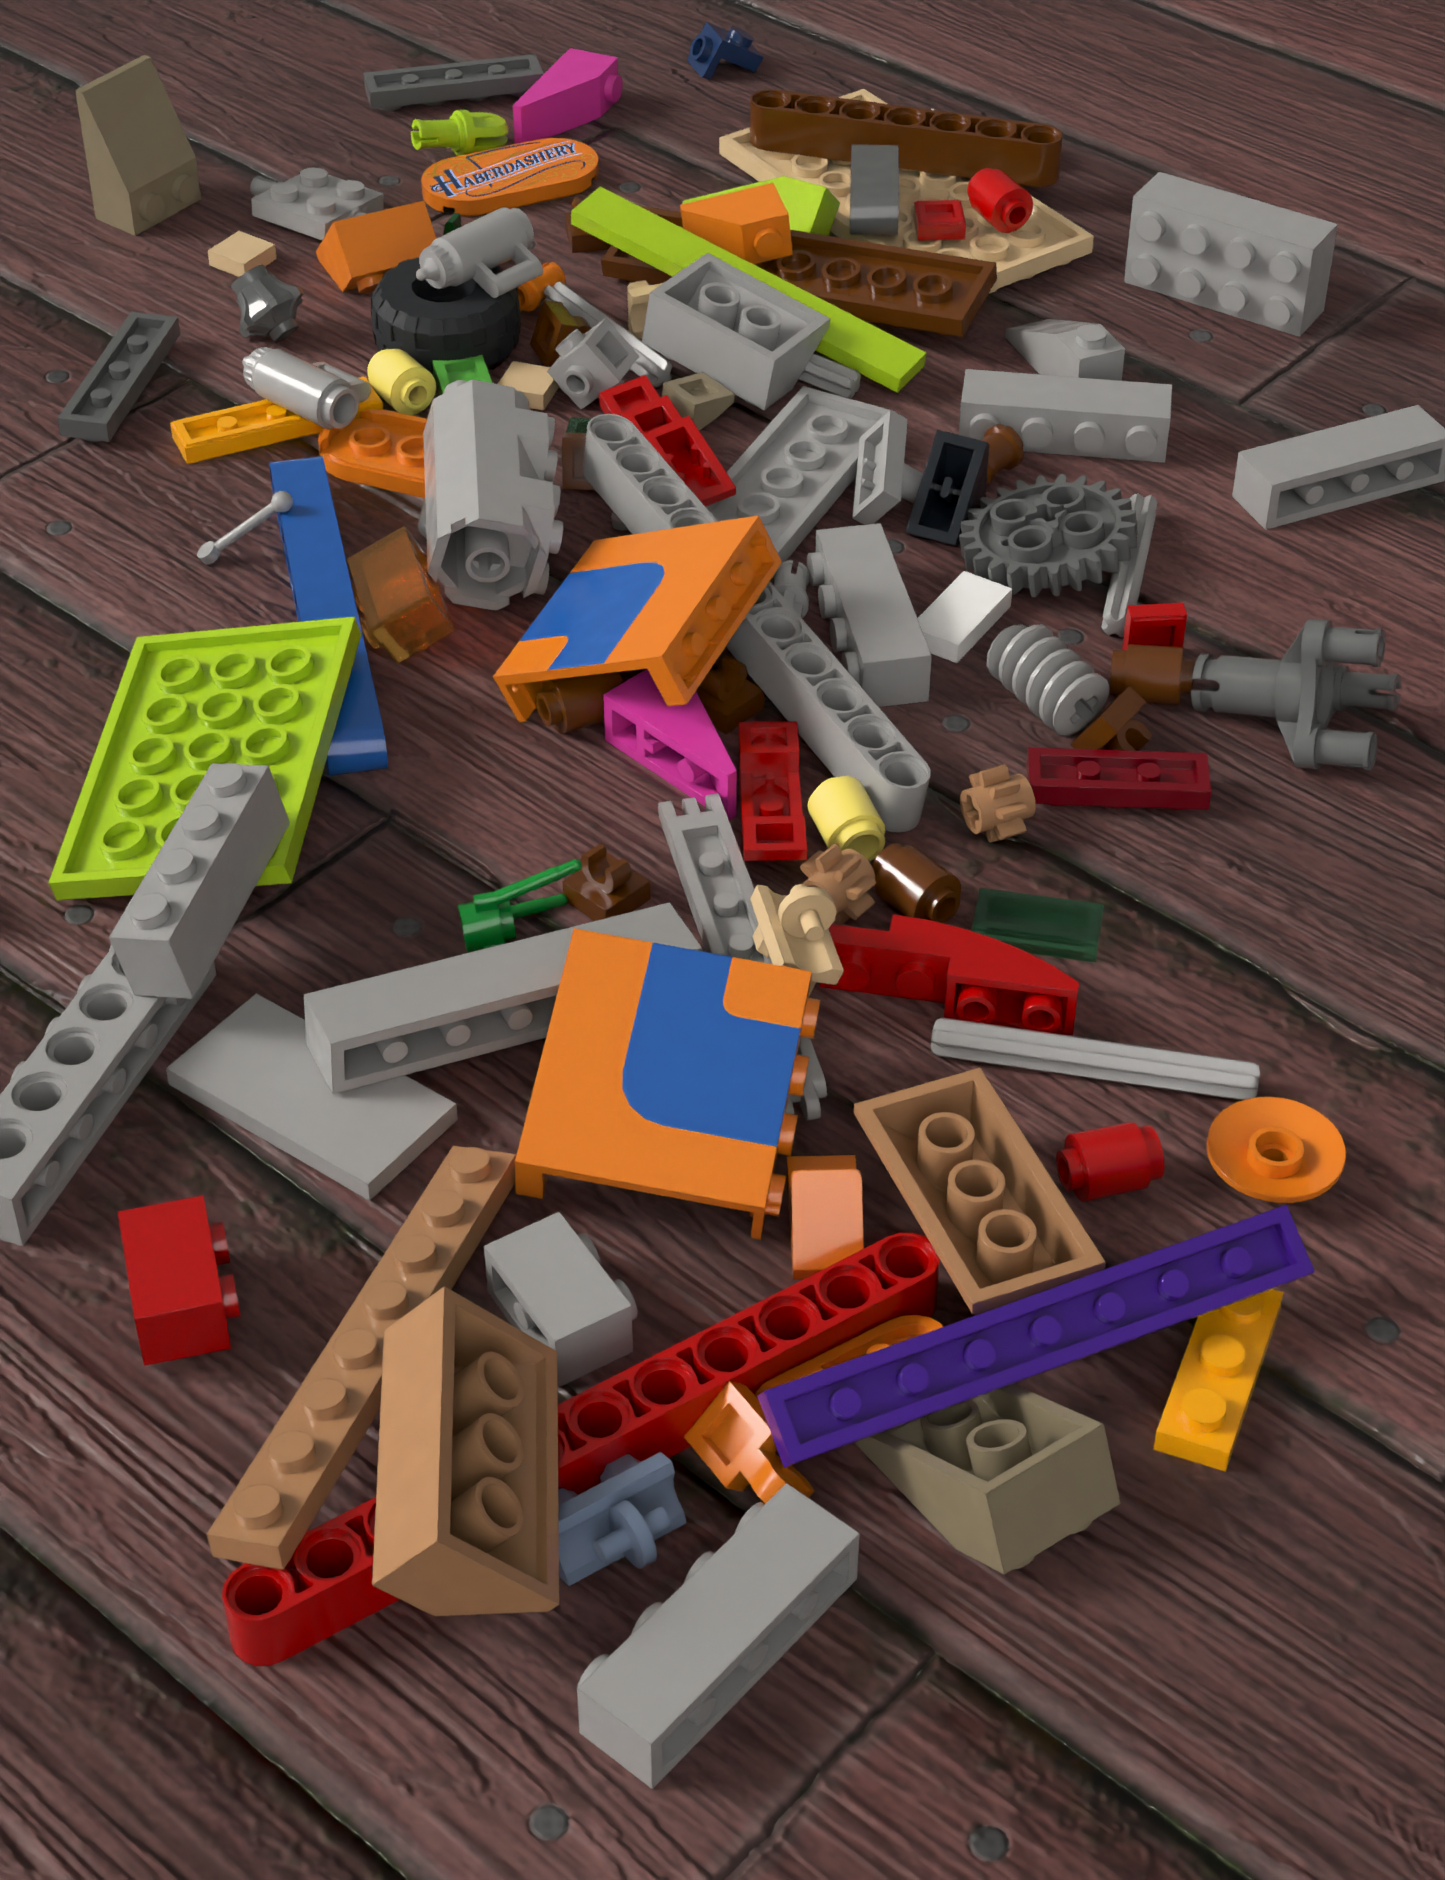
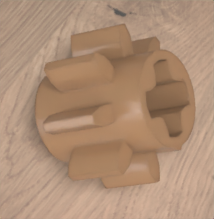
M1006 764L969 776L972 788L962 791L960 806L965 823L973 833L978 834L986 831L988 841L992 843L1027 831L1023 819L1034 815L1036 805L1033 790L1025 776L1022 774L1009 776Z
M833 844L825 852L817 851L800 866L802 872L808 877L803 883L804 885L824 889L832 896L836 908L834 921L837 925H842L850 917L857 920L875 904L873 898L867 893L876 884L875 873L869 861L861 853L853 849L841 851L837 844Z

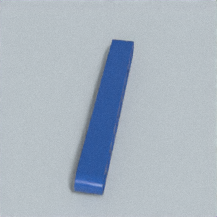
M323 456L269 462L273 495L278 491H286L293 498V504L289 511L276 513L298 622L355 617L362 634ZM363 634L360 638L326 759L329 776L388 768L384 729Z

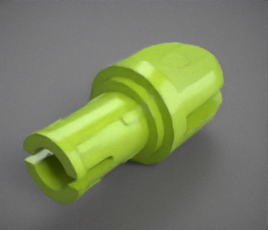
M456 110L446 120H413L411 127L419 129V131H411V140L416 150L424 148H451L457 156L506 146L508 141L506 134L509 132L506 120L499 115Z

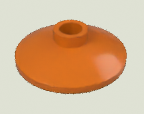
M1280 1097L1250 1098L1228 1106L1213 1120L1208 1131L1206 1143L1207 1154L1212 1167L1227 1184L1250 1197L1275 1203L1302 1202L1322 1195L1339 1180L1346 1159V1148L1343 1138L1327 1117L1303 1103Z

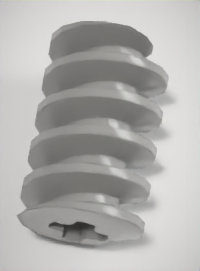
M1019 624L1001 630L987 653L986 665L990 674L1001 681L1007 690L1015 694L1020 702L1028 706L1033 714L1041 718L1047 727L1056 732L1057 736L1068 737L1080 732L1102 710L1108 699L1110 690L1108 681L1100 674L1095 673L1091 665L1081 661L1080 656L1076 652L1068 649L1066 643L1054 636L1053 632L1043 624L1029 627Z

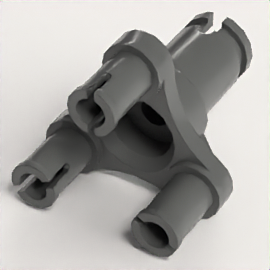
M1308 619L1283 655L1282 660L1221 655L1218 659H1214L1211 654L1199 655L1194 666L1192 679L1214 680L1220 684V687L1205 686L1203 690H1191L1192 705L1196 711L1206 712L1209 708H1213L1214 712L1276 718L1296 768L1318 770L1321 765L1364 768V770L1371 771L1377 754V735H1375V732L1326 729L1331 717L1337 711H1344L1346 706L1396 711L1401 694L1379 693L1376 690L1395 691V689H1401V677L1399 674L1394 673L1388 675L1350 672L1349 666L1337 664L1350 663L1380 667L1384 659L1386 646L1384 629L1333 627L1332 622L1329 620Z

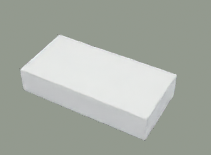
M963 571L917 618L930 653L958 663L1011 607L1012 588Z

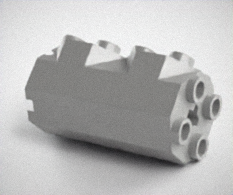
M473 379L470 381L457 380L448 384L444 394L432 400L423 432L428 574L435 582H437V578L442 582L445 594L452 603L497 611L510 605L509 597L517 593H522L523 598L531 594L544 595L549 578L548 555L549 553L557 554L561 546L563 521L554 519L560 502V486L553 485L558 453L557 451L549 450L554 436L555 418L548 417L547 413L532 411L529 408V401L526 396L514 387Z

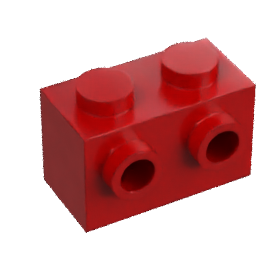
M204 1195L118 1211L134 1320L144 1366L231 1349L226 1319L241 1317L233 1274L218 1276L217 1266L230 1263L223 1221L210 1224L208 1222Z

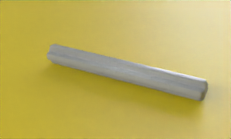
M939 1018L936 1020L931 1037L932 1054L937 1057L1240 1101L1255 1098L1259 1086V1065L1249 1061L949 1018Z

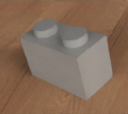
M560 1212L484 1246L488 1294L512 1326L557 1351V1388L633 1352L632 1320L637 1318V1307L629 1288L622 1280L617 1279L613 1281L601 1266L598 1252L591 1239L585 1233L577 1235Z

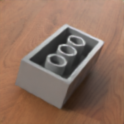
M1158 172L1133 196L1124 282L1300 337L1324 311L1338 224Z

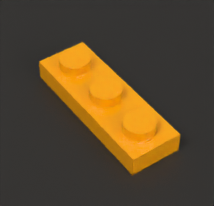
M1272 1289L1198 1316L1159 1422L1153 1450L1226 1472L1280 1313L1284 1292Z

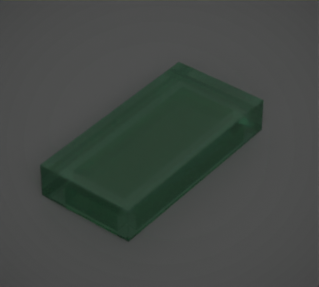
M980 888L971 931L995 938L1030 954L1096 963L1104 904Z

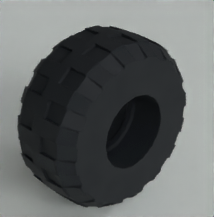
M419 257L400 262L397 267L390 268L384 274L371 296L373 335L375 345H377L379 351L384 349L403 350L433 375L432 360H460L483 355L487 369L494 370L516 348L521 331V311L517 287L496 298L491 297L474 279L458 286L437 289L431 286L427 280L421 281L417 279L416 272L420 269ZM499 266L491 269L495 275L502 272Z

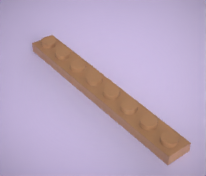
M452 1146L206 1535L213 1557L281 1570L285 1569L380 1410L384 1330L444 1286L450 1290L453 1288L515 1184L516 1154L489 1151L477 1147Z

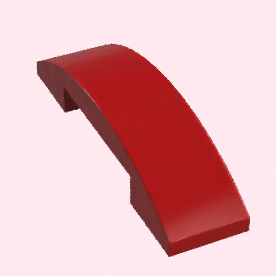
M797 721L739 722L740 806L744 861L807 860L805 816L802 813L799 775L800 750Z

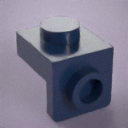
M706 22L701 33L695 37L691 44L687 61L702 78L709 80L721 58L756 73L764 57L752 45L754 38L744 30L732 26L728 31Z

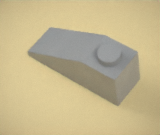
M1046 319L1005 329V338L1040 375L1122 381L1125 348L1101 324Z

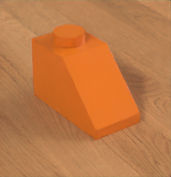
M774 183L680 205L683 229L752 264L793 255L789 214Z

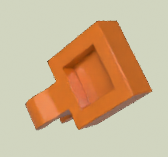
M729 1381L684 1436L725 1488L743 1492L750 1483L754 1492L765 1504L786 1483L808 1498L814 1492L812 1485L793 1466L784 1468L781 1458L775 1453L777 1447L760 1402L746 1385Z

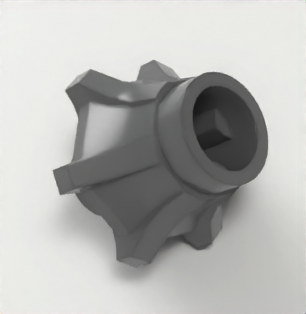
M264 265L250 269L232 283L231 288L237 295L236 300L241 312L240 333L244 338L252 335L270 336L274 343H277L290 336L299 328L295 318L297 307L303 302L301 297L304 292L300 286L288 285L280 281L273 274H269Z

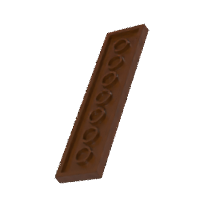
M640 206L683 228L681 212ZM790 230L793 255L754 264L862 320L889 324L897 328L906 327L936 332L945 336L954 335L959 337L964 336L997 280V265L995 262ZM612 245L601 259L603 276L624 279L628 282L646 280L654 285L664 283L672 278V276Z

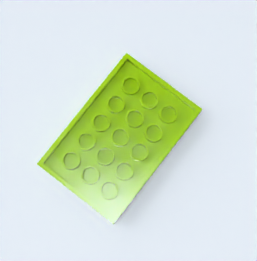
M345 617L136 637L48 882L57 901L134 895L212 763L269 766L290 824L256 886L291 884L362 635L356 618Z

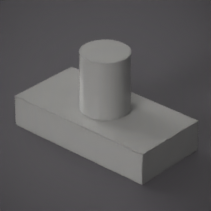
M892 410L888 411L859 439L852 519L864 525L874 524L900 502L901 498L914 504L923 476L921 471L904 463L908 419Z

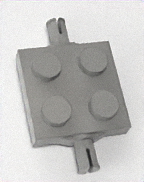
M321 168L303 169L299 175L285 182H274L262 176H257L253 178L250 186L251 193L255 195V197L251 198L252 216L319 240H323L335 221L384 210L383 193L366 188L362 182L356 180H343L328 175V172Z

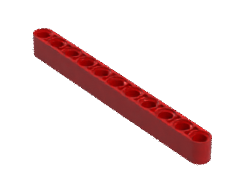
M897 1233L888 1236L559 1403L558 1490L565 1488L579 1495L601 1483L600 1476L604 1472L605 1466L626 1454H630L642 1462L659 1452L670 1458L691 1447L684 1436L729 1381L746 1385L755 1395L761 1385L768 1380L891 1319L906 1315H921L932 1318L937 1303L940 1258L925 1236L915 1233ZM376 1497L306 1532L284 1570L245 1563L230 1573L223 1584L222 1600L230 1641L234 1653L242 1661L254 1666H270L282 1662L400 1600L372 1585ZM261 1612H268L262 1615H255Z

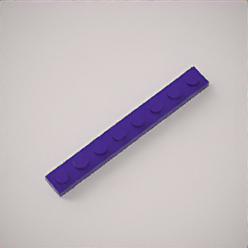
M1287 1205L768 1389L757 1397L783 1466L787 1468L1294 1282L1314 1273L1315 1270Z

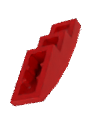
M646 375L599 392L600 407L605 414L620 415L630 420L705 507L736 495V486L690 416L682 418L667 395L662 397L658 395Z

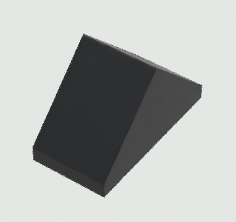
M937 429L905 532L908 535L953 547L960 545L959 534H962L961 521L969 520V509H981L980 498L986 497L990 447L988 442Z

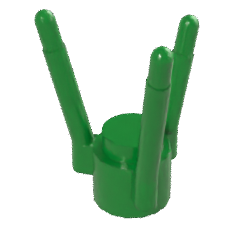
M573 859L496 891L473 895L474 902L459 904L458 909L467 953L505 944V940L515 939L516 931L513 919L566 905L568 897L565 894L543 897L511 906L509 900L578 872L582 868V862L578 859Z

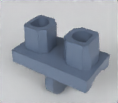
M659 1452L641 1462L630 1454H626L605 1466L604 1472L600 1476L601 1483L579 1495L565 1488L558 1490L559 1577L568 1586L624 1556L636 1568H644L656 1561L657 1551L654 1540L687 1523L674 1489L673 1478L675 1471L670 1459L662 1452Z

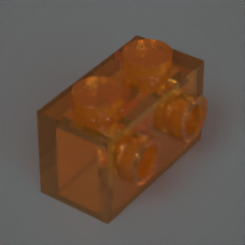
M405 526L347 558L354 580L351 582L355 603L365 615L359 619L361 629L375 649L383 646L397 664L413 654L425 650L434 642L455 631L438 579L435 582L428 574L427 555Z

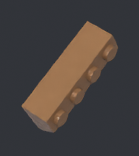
M981 1068L854 1104V1115L972 1314L978 1315L1105 1270V1260Z
M444 1286L384 1330L372 1585L433 1616L549 1612L559 1605L557 1351Z

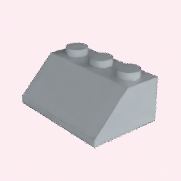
M707 253L650 292L642 343L661 353L665 358L676 361L697 374L704 372L735 395L741 397L748 404L757 406L765 411L793 389L829 328L831 319Z

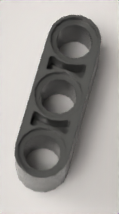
M852 144L850 235L897 236L899 220V146Z

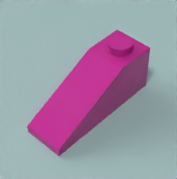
M569 48L513 105L514 143L518 144L550 138L601 118L620 99L623 81L622 77L618 75V57Z
M648 669L604 694L605 741L689 797H695L696 801L704 807L705 796L718 793L728 820L730 821L736 817L737 770L697 692L694 693L688 704L667 706Z

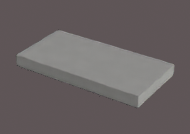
M257 993L166 1068L170 1086L369 1201L458 1120L456 1103L405 1075L332 1094L306 1045L305 1020Z

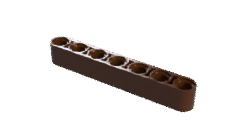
M777 89L760 90L753 93L750 97V143L757 149L851 162L852 144L898 145L900 169L972 178L978 171L985 168L1000 169L1006 172L1019 185L1034 187L1050 186L1059 180L1063 134L1054 126Z

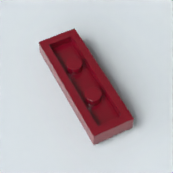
M1028 747L1027 780L1033 790L1035 804L1209 810L1212 791L1207 753Z

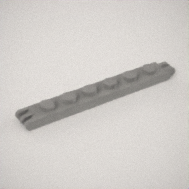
M719 794L705 796V812H700L695 797L682 799L683 815L680 816L676 815L672 801L659 802L660 822L705 952L772 964L771 958H766L757 951L752 937L758 926V921L750 901L755 889ZM801 1037L798 1055L810 1057L802 1097L789 1095L786 1113L794 1114L793 1103L799 1102L804 1118L807 1121L821 1117L819 1098L827 1096V1087L811 1039Z

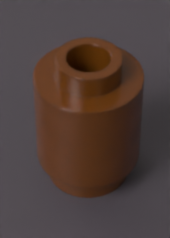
M1128 644L1127 650L1114 649L1111 663L1110 694L1120 695L1131 686L1146 703L1180 705L1182 693L1191 694V690H1193L1194 679H1192L1195 659H1184V647Z
M619 672L543 681L541 692L536 695L537 709L543 723L546 726H553L559 734H565L603 722L604 694L624 683L622 676Z
M895 843L883 849L875 858L872 864L876 881L875 891L881 899L903 916L944 924L955 915L960 905V880L915 846H904L900 843Z

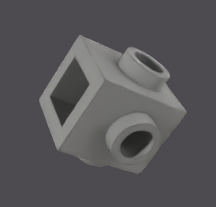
M605 318L584 335L578 329L570 333L555 348L560 356L547 372L557 382L560 389L580 409H583L595 399H599V392L625 383L622 378L639 358V355L608 319Z

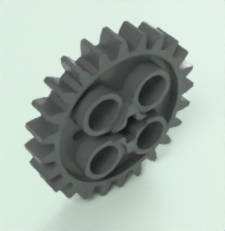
M1060 474L1055 482L1047 483L1043 475H1040L1036 479V484L1030 486L1022 480H1017L1016 490L1009 491L999 487L996 489L997 499L989 497L980 498L981 509L971 508L968 510L969 520L961 521L962 534H959L962 558L965 559L967 571L974 570L977 576L1002 585L1008 584V587L1012 588V595L1018 593L1024 587L1030 589L1031 597H1036L1042 588H1050L1054 596H1059L1062 586L1070 585L1074 590L1081 591L1082 581L1085 579L1099 584L1103 582L1102 571L1118 573V561H1130V549L1137 548L1138 529L1136 510H1132L1130 498L1122 499L1121 489L1116 488L1106 491V481L1103 480L1087 486V476L1083 475L1073 483L1067 482L1065 474Z

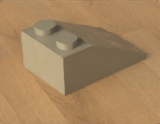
M143 55L75 90L97 220L136 236L201 200L196 156L151 57Z
M1014 1384L855 1442L956 1550L1002 1574L1026 1566L1040 1552L1070 1534L1083 1531L1090 1526L1093 1520L1121 1504L1104 1424Z

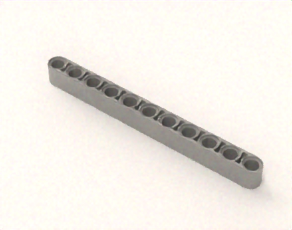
M601 414L593 417L588 422L582 472L588 482L632 534L718 522L630 420L620 415ZM769 581L726 647L738 661L746 665L748 674L788 721H797L798 734L833 776H851L862 783L884 822L885 830L898 833L910 831L918 825L921 819L930 780L928 764Z

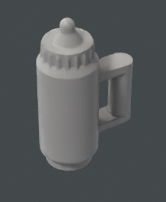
M502 207L435 239L431 246L421 252L419 257L420 269L417 270L416 277L421 281L427 280L431 286L437 289L458 286L474 279L491 297L496 298L541 276L543 273V266L540 260L527 249V246L532 243L534 238L532 224L527 215L518 208L509 209ZM511 259L517 264L496 275L491 271V269Z
M260 347L242 360L245 382L260 397L326 429L344 428L349 425L356 416L359 402L365 401L371 392L369 383L323 361L311 364L282 349Z

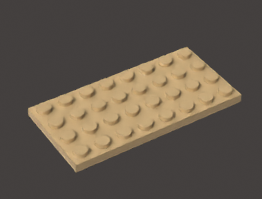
M865 89L838 97L887 104ZM750 127L719 137V154L759 182L786 176L827 187L840 202L831 228V232L839 238L995 262L997 265V280L989 293H993L1001 287L1022 279L1032 278L1035 274L1053 267L1066 265L1074 259L1092 253L1094 239L1092 234L1033 196V210L1027 222L1014 232L1001 233L971 207L967 194L971 178L900 168L898 235H850L851 162L757 149L750 143ZM930 200L961 201L966 221L965 240L918 241L913 219L914 202Z

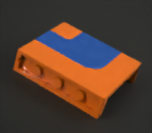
M760 516L594 540L493 676L518 722H526L534 709H537L536 695L541 692L542 682L545 680L646 668L667 706L688 704L782 563Z
M574 928L515 1159L516 1194L543 1199L548 1176L554 1175L750 1212V1217H753L751 1238L761 1240L766 1214L779 1217L786 1175L774 1173L778 1154L791 1156L798 1115L786 1113L789 1095L802 1097L810 1057L798 1055L801 1037L814 1039L821 1000L808 998L812 971Z

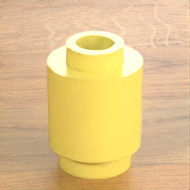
M384 349L376 353L370 360L367 369L369 383L375 392L397 412L415 415L430 405L436 392L435 379L426 368L408 353L400 349Z
M851 776L833 777L822 782L812 793L808 801V812L827 848L837 844L841 851L853 849L861 853L869 862L875 859L885 846V825L862 783Z

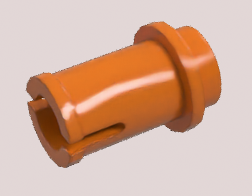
M555 262L542 264L543 273L541 276L517 287L520 311L529 312L537 309L541 300L546 298L544 290L548 285L553 287L556 282L566 284L565 274Z

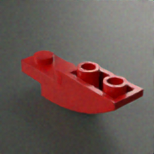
M895 914L892 917L890 931L831 924L828 928L844 971L837 985L820 983L822 988L945 1003L944 1018L1073 1036L1079 982L1055 966L1022 949L964 928Z

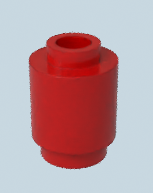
M982 169L971 178L968 184L967 194L971 207L997 231L1001 233L1014 232L1021 228L1029 219L1033 210L1032 196L1003 170Z
M1126 1122L1068 1134L1065 1139L1064 1149L1058 1150L1056 1155L1057 1171L1062 1186L1066 1191L1073 1190L1077 1198L1082 1202L1147 1189L1150 1181L1161 1179L1164 1175L1165 1163L1162 1145L1157 1132L1151 1125L1138 1127L1134 1122Z

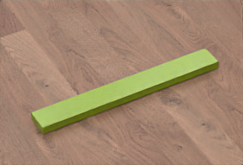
M601 186L571 210L572 225L672 277L709 253L823 314L831 320L829 328L817 346L816 351L849 368L857 370L860 374L897 393L925 366L926 352Z

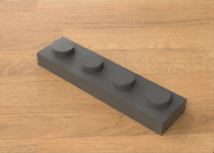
M536 54L363 73L365 92L371 109L379 108L385 111H394L404 105L413 104L438 106L446 101L458 99L482 101L489 96L503 94L521 97L544 75Z
M130 312L58 416L60 436L82 438L88 442H109L180 336L178 317Z

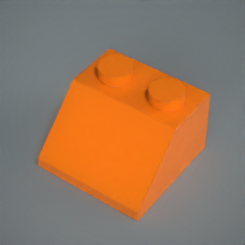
M420 201L333 222L317 248L316 255L318 261L342 292L358 288L360 294H367L375 290L377 284L390 268L397 267L400 262L407 259L411 260L420 257L421 252L431 246L432 242L437 238L425 201Z

